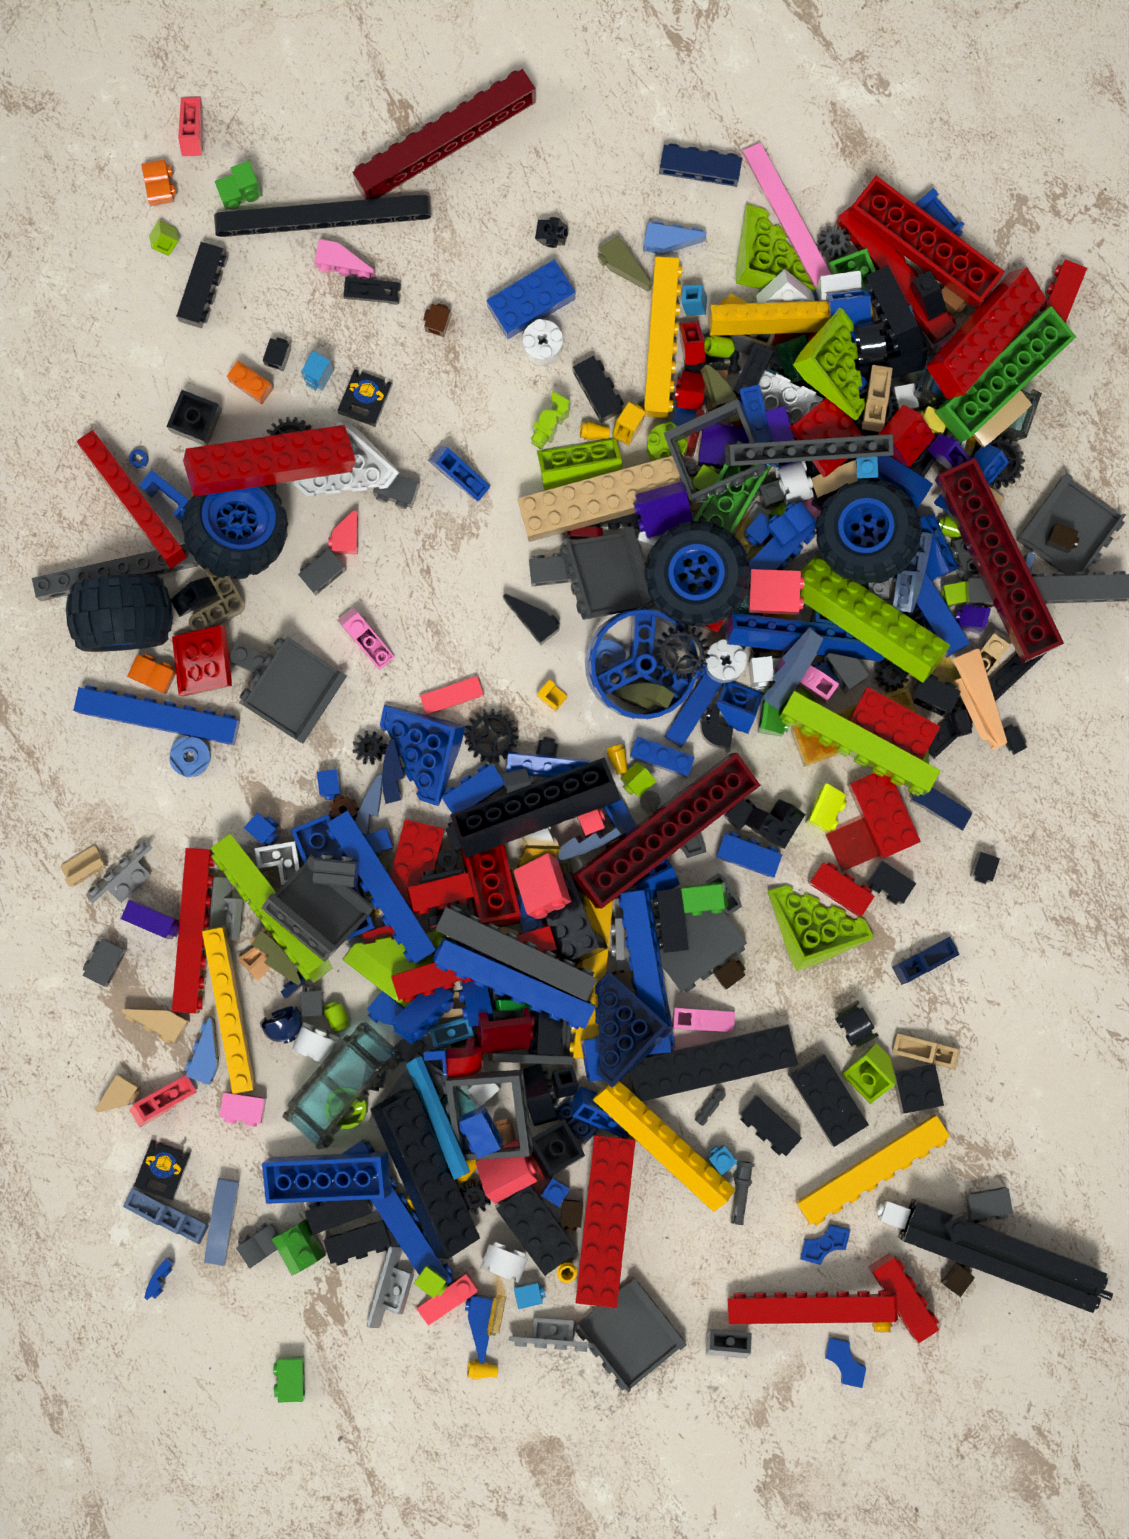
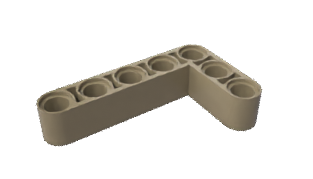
M205 569L221 600L198 611L189 618V626L193 631L219 626L244 611L245 603L231 577L225 576L221 578L213 575L211 570ZM223 583H230L228 591H221ZM234 600L240 602L237 609L230 608V604ZM215 610L222 611V615L218 619L212 617ZM198 619L204 620V625L201 628H195L194 626Z

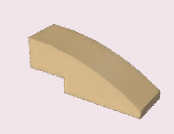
M872 365L862 422V429L881 432L884 427L892 376V368Z
M1020 390L973 436L982 447H985L1016 421L1032 405L1031 402Z
M857 459L839 466L827 477L823 478L820 474L811 478L817 497L834 492L846 483L858 482Z
M898 1033L893 1048V1054L954 1070L957 1068L961 1052L960 1049Z

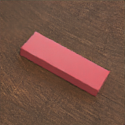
M475 676L420 695L426 715H430L482 697L484 694L478 677Z

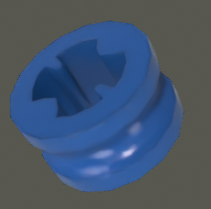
M135 449L129 455V462L135 468L141 469L147 466L149 458L144 451ZM138 454L143 457L141 463L134 461V458L137 459L135 456Z

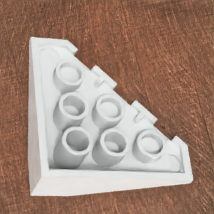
M765 371L759 385L766 411L786 406L790 410L793 423H795L823 400V398L816 395V392L804 386H796L790 383L791 380L777 373L774 375Z
M339 421L336 426L345 425L356 461L352 472L293 482V485L306 496H316V493L336 494L342 493L345 490L356 492L369 490V488L379 487V489L388 488L400 472L350 422Z

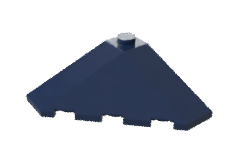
M608 971L595 985V994L598 995V1007H595L596 1024H599V1036H596V1052L599 1053L600 1065H597V1074L613 1088L650 1054L673 1029Z

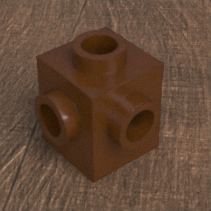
M344 795L335 798L333 804L330 805L332 810L329 811L332 820L342 814L340 813V808L346 806L355 821L358 814L357 811L360 809L355 799L351 800L350 797H344Z

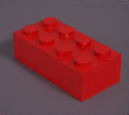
M869 687L864 690L849 718V721L921 760H923L940 728L939 725Z
M873 773L850 783L848 789L880 859H884L920 843L921 840L896 785L890 782L891 778L886 775L881 777Z
M405 819L390 878L407 905H410L406 888L419 885V877L424 876L423 872L436 871L437 857L441 851L446 830Z
M504 844L468 858L465 857L462 850L465 873L468 872L474 894V897L471 898L475 916L481 919L480 923L485 926L491 923L497 927L519 924L521 914Z
M888 1253L868 1266L882 1290H890L891 1294H897L898 1315L912 1338L918 1344L939 1331L937 1317L930 1309H926L928 1303L922 1294L914 1290L917 1286L908 1274H904L903 1270L905 1267L899 1258L893 1257Z

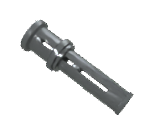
M737 1161V1177L734 1178L736 1191L730 1223L744 1225L748 1188L753 1182L751 1174L755 1163Z

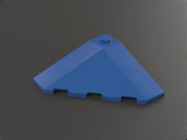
M384 705L380 726L383 731L387 730L391 739H395L399 756H401L405 764L403 770L409 781H414L419 790L416 793L419 800L439 806L462 744L465 726L448 720Z

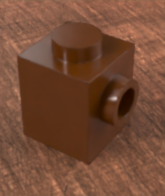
M437 303V305L431 304L430 310L426 309L423 319L426 321L424 325L425 332L445 337L451 319V310L448 309V306Z

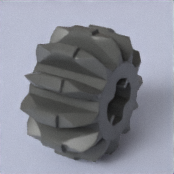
M838 225L835 226L834 230L830 226L827 227V232L822 230L820 233L821 237L817 240L821 244L818 250H825L823 257L829 254L830 260H833L835 255L838 259L842 258V254L847 255V248L851 247V242L848 241L851 237L850 234L844 235L846 229L843 228L839 231ZM834 240H836L838 243H835V245L831 244V241L833 242Z

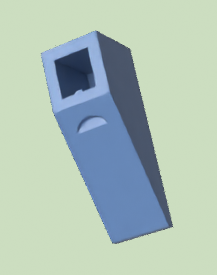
M659 221L648 222L643 251L661 255L705 242L707 232H703L699 228L684 229L683 226L676 224L667 226Z
M208 1018L207 1021L204 1020L200 1032H202L200 1041L196 1040L192 1051L195 1054L192 1060H188L185 1071H188L186 1077L211 1085L219 1067L215 1022L213 1018Z

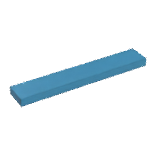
M421 1056L406 1063V1067L455 1180L470 1173V1170Z

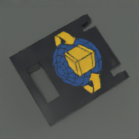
M354 369L338 408V414L376 427L393 383L388 381L385 387L384 379L362 372L360 377H358L359 370ZM352 405L369 410L368 416L366 417L351 411Z
M151 1140L134 1187L174 1201L191 1153L186 1152L184 1159H181L183 1150L159 1142L155 1150L156 1141ZM149 1179L166 1184L165 1192L146 1187Z

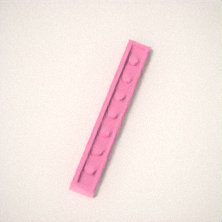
M760 142L743 150V155L814 288H816L820 276L832 274Z

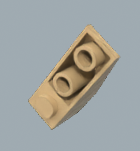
M997 629L993 631L980 649L987 676L1012 643L1009 637Z
M122 1009L121 1011L126 1014L125 1019L132 1023L140 1022L143 1024L142 1028L152 1034L154 1031L161 1035L160 1039L169 1044L171 1042H178L189 1023L188 1019L171 1010Z

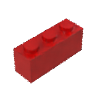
M1066 259L1061 265L1058 264L1053 274L1056 276L1054 283L1051 282L1046 292L1049 294L1048 299L1040 307L1039 312L1052 306L1066 323L1087 267Z
M830 862L827 864L821 863L808 884L856 916L862 917L875 897L871 894L872 890L863 884L860 887L854 883L855 879L849 874L845 873L842 875L837 871L838 867Z
M468 872L406 888L412 912L417 911L418 915L430 912L429 908L437 906L438 910L444 909L445 907H450L449 903L457 901L459 905L470 902L469 898L474 897Z

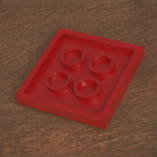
M826 397L789 427L797 440L863 436L852 418ZM849 458L814 460L812 462L824 478Z
M219 625L172 636L179 696L184 697L232 686L225 626Z

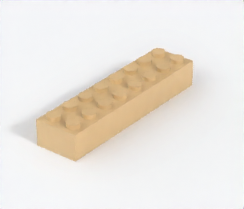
M673 456L517 498L528 540L532 542L634 514L633 503L637 502L635 494L681 482V478Z

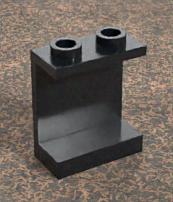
M456 866L443 868L444 872L436 873L435 870L423 872L424 876L419 877L420 884L462 873V870L456 869ZM457 901L449 903L450 907L452 905L463 910L461 914L469 917L470 910L467 909L466 903L459 905ZM437 906L429 908L430 912L426 913L429 926L437 925L444 909L438 910Z

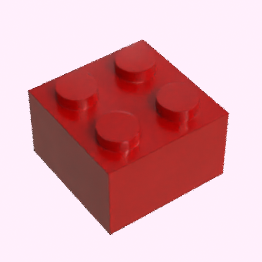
M905 405L901 406L878 434H893V455L891 457L908 467L912 465L935 437L921 413Z

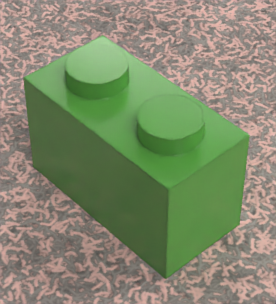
M725 882L689 885L681 888L684 913H691V916L702 915L703 911L711 910V914L721 913L723 909L728 907Z
M304 1356L279 1357L277 1363H274L273 1366L274 1376H277V1384H274V1397H278V1403L303 1402L305 1399Z

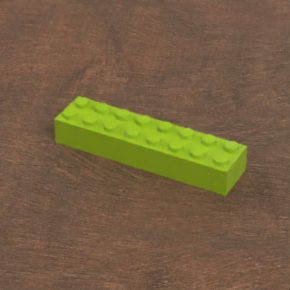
M817 555L801 571V577L805 579L804 589H800V597H804L805 604L922 683L943 661L951 646L950 644L859 583L844 579L836 574Z
M795 691L789 697L779 716L783 724L791 728L793 725L800 729L799 732L807 737L812 735L818 738L817 742L823 746L829 747L831 745L836 748L838 754L844 757L849 755L855 758L854 762L863 767L867 765L873 768V773L881 777L883 775L890 777V782L900 787L901 785L908 787V791L916 796L929 793L941 771Z
M228 834L210 849L214 854L211 857L216 865L223 871L233 887L237 885L235 888L245 902L249 900L247 904L257 918L262 916L259 918L269 933L274 932L271 935L282 949L286 947L284 952L294 965L298 963L296 967L304 979L307 981L310 978L315 983L332 970L333 967L329 960L324 962L261 909L267 898L272 893L275 894L276 891L234 837Z

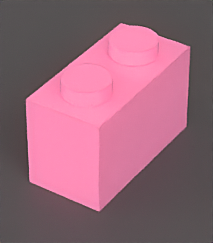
M224 1092L219 1117L225 1118L224 1122L236 1124L237 1120L245 1121L247 1126L257 1127V1123H263L267 1098Z

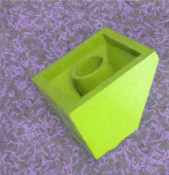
M877 1043L867 1049L842 1074L870 1104L897 1083L891 1057Z

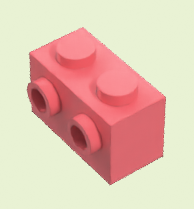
M601 808L577 817L585 838L595 832H602L605 829L603 825L605 817Z

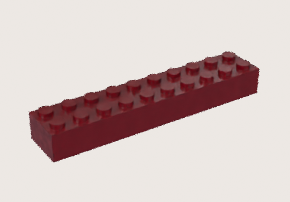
M523 69L511 72L505 80L496 81L491 85L490 89L485 92H478L470 101L460 103L456 107L457 109L452 112L443 113L434 123L429 122L425 124L419 132L410 133L404 141L392 144L386 152L378 153L366 164L361 163L356 166L352 172L356 187L365 200L382 197L535 104L536 91L534 85Z
M976 458L939 474L935 482L1022 664L1063 645V639Z
M731 753L572 876L594 907L602 909L761 785L739 754Z

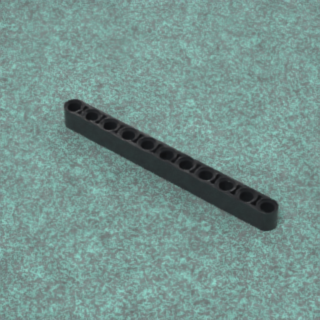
M412 195L218 212L214 214L215 235L230 237L426 220L431 218V205L428 195Z

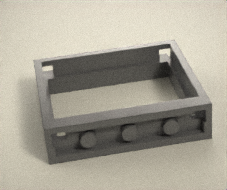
M738 399L663 433L689 500L694 503H703L708 500L709 496L723 494L727 491V488L733 485L734 487L741 486L746 482L745 480L751 477H761L764 475V471L769 470L767 464H758L697 492L677 441L739 414L749 442L757 443L758 441L744 406Z
M523 1069L480 1072L470 1076L448 1077L443 1084L444 1094H447L448 1097L446 1112L450 1114V1125L465 1160L526 1157L531 1155L533 1143ZM511 1082L520 1146L501 1147L500 1150L478 1159L471 1150H464L462 1132L459 1128L460 1116L455 1086Z

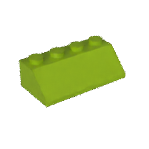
M616 438L537 451L544 491L623 469Z

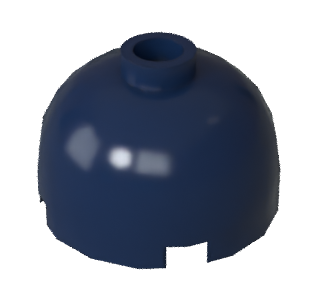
M293 1006L279 1009L271 1013L272 1017L267 1020L264 1017L260 1021V1026L267 1038L275 1042H284V1044L294 1041L302 1026V1017L297 1006L294 1009Z

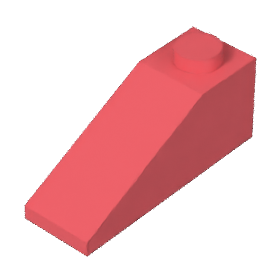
M201 97L181 98L178 139L182 156H202Z
M185 1075L134 1103L129 1111L138 1126L142 1127L188 1099L197 1091L190 1079Z
M467 1271L447 1285L448 1287L441 1296L436 1295L434 1299L431 1297L416 1308L428 1326L478 1292V1286Z

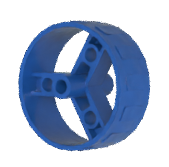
M635 609L614 615L597 629L587 647L585 672L589 686L596 698L606 708H609L618 715L632 719H652L665 715L684 702L695 684L697 670H694L696 673L695 678L692 677L691 673H688V680L683 678L677 680V674L674 673L672 678H670L671 682L668 686H664L662 683L663 677L669 676L671 671L668 669L663 673L662 670L665 666L658 667V662L653 657L655 620L658 618L672 627L675 632L676 625H680L681 631H684V627L661 612L652 609ZM632 616L630 657L596 675L595 658L601 639L618 621ZM641 628H645L647 631L645 639L639 637V630ZM678 636V637H679V639L681 640V642L683 643V642L685 641V639H686L687 636ZM692 640L689 649L698 656L694 641ZM639 642L646 643V654H637ZM686 643L685 646H684V650H685V654H686V656H687V655H688V652H686V650H687V649H686L687 643ZM686 660V668L695 664L693 661ZM627 666L628 670L634 674L625 678L622 668ZM656 668L660 671L656 679L647 675L651 674ZM614 672L619 677L615 684L610 681V675ZM639 677H642L649 683L661 685L674 693L668 708L660 707L645 713L625 711L613 704L605 695Z

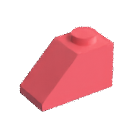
M352 511L332 530V536L328 538V547L332 549L333 554H358L357 511Z

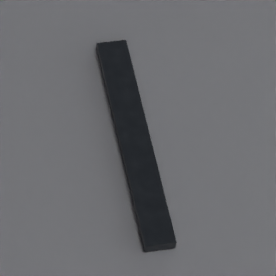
M1016 653L989 679L995 701L1045 654L1022 664ZM947 718L940 725L929 747V755L933 759L957 738L956 733H953L950 718Z

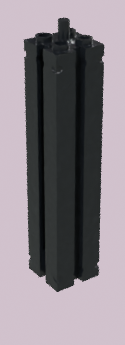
M914 1199L911 1200L909 1205L911 1211L905 1229H901L898 1236L903 1242L1094 1313V1310L1099 1308L1101 1298L1109 1301L1112 1300L1113 1293L1104 1290L1108 1283L1107 1273L1097 1268L967 1219L966 1221L973 1235L953 1243L949 1240L941 1221L954 1216V1214Z

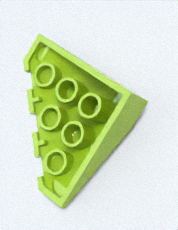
M747 204L745 206L736 266V284L764 289L785 269L811 291H816L796 252L786 241L787 236L779 225L774 226L769 221L768 217L770 214L766 209Z
M841 307L800 352L793 366L806 382L851 418L857 420L865 408V401L859 397L858 388L862 386L860 371L855 369L854 360L858 359L856 343H852L850 332L854 331V325Z
M788 885L767 892L788 955L796 971L817 965L874 939L865 919L860 917L857 920L845 915L846 911L833 905L830 908L819 904V899L806 893L804 897L792 892L793 888Z
M432 928L433 932L426 933L436 951L443 936L456 942L455 939L436 931L435 928ZM391 936L377 938L374 943L363 944L362 941L355 942L342 960L401 1005L406 1007L413 1000L403 1003V999L398 1000L391 976L434 962L433 957L436 952L415 964L414 961L409 962L403 952L406 951L402 943L398 945L395 939H391Z

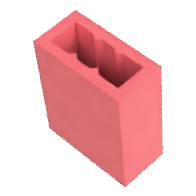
M751 569L749 613L798 615L799 609H803L804 597H800V589H804L805 579L801 577V571Z
M547 853L514 870L527 915L541 919L546 917L548 913L560 910L571 902L558 858Z
M517 1139L504 1147L520 1146L519 1140ZM530 1156L480 1159L475 1162L485 1195L494 1204L537 1182L535 1174L537 1168L531 1161Z

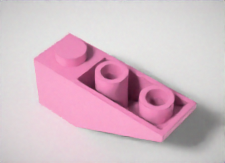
M319 239L314 262L319 271L325 273L335 271L342 276H350L352 274L357 275L360 279H375L374 270L340 243Z
M353 607L337 620L379 670L394 658V655Z
M781 659L775 669L779 671L786 662ZM810 665L798 685L823 703H826L839 683Z
M674 1008L672 1028L734 1032L735 1012Z

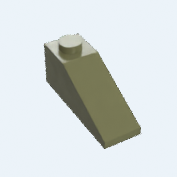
M619 235L598 248L597 258L602 266L606 265L611 272L647 292L651 290L652 283Z

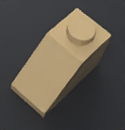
M117 1074L95 1111L99 1113L130 1105L131 1102L135 1103L141 1094L139 1092L141 1086L123 1075Z

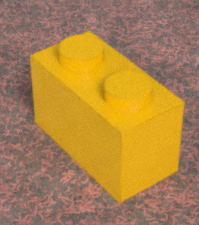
M628 402L616 421L612 437L630 446L641 429L646 414L643 408Z

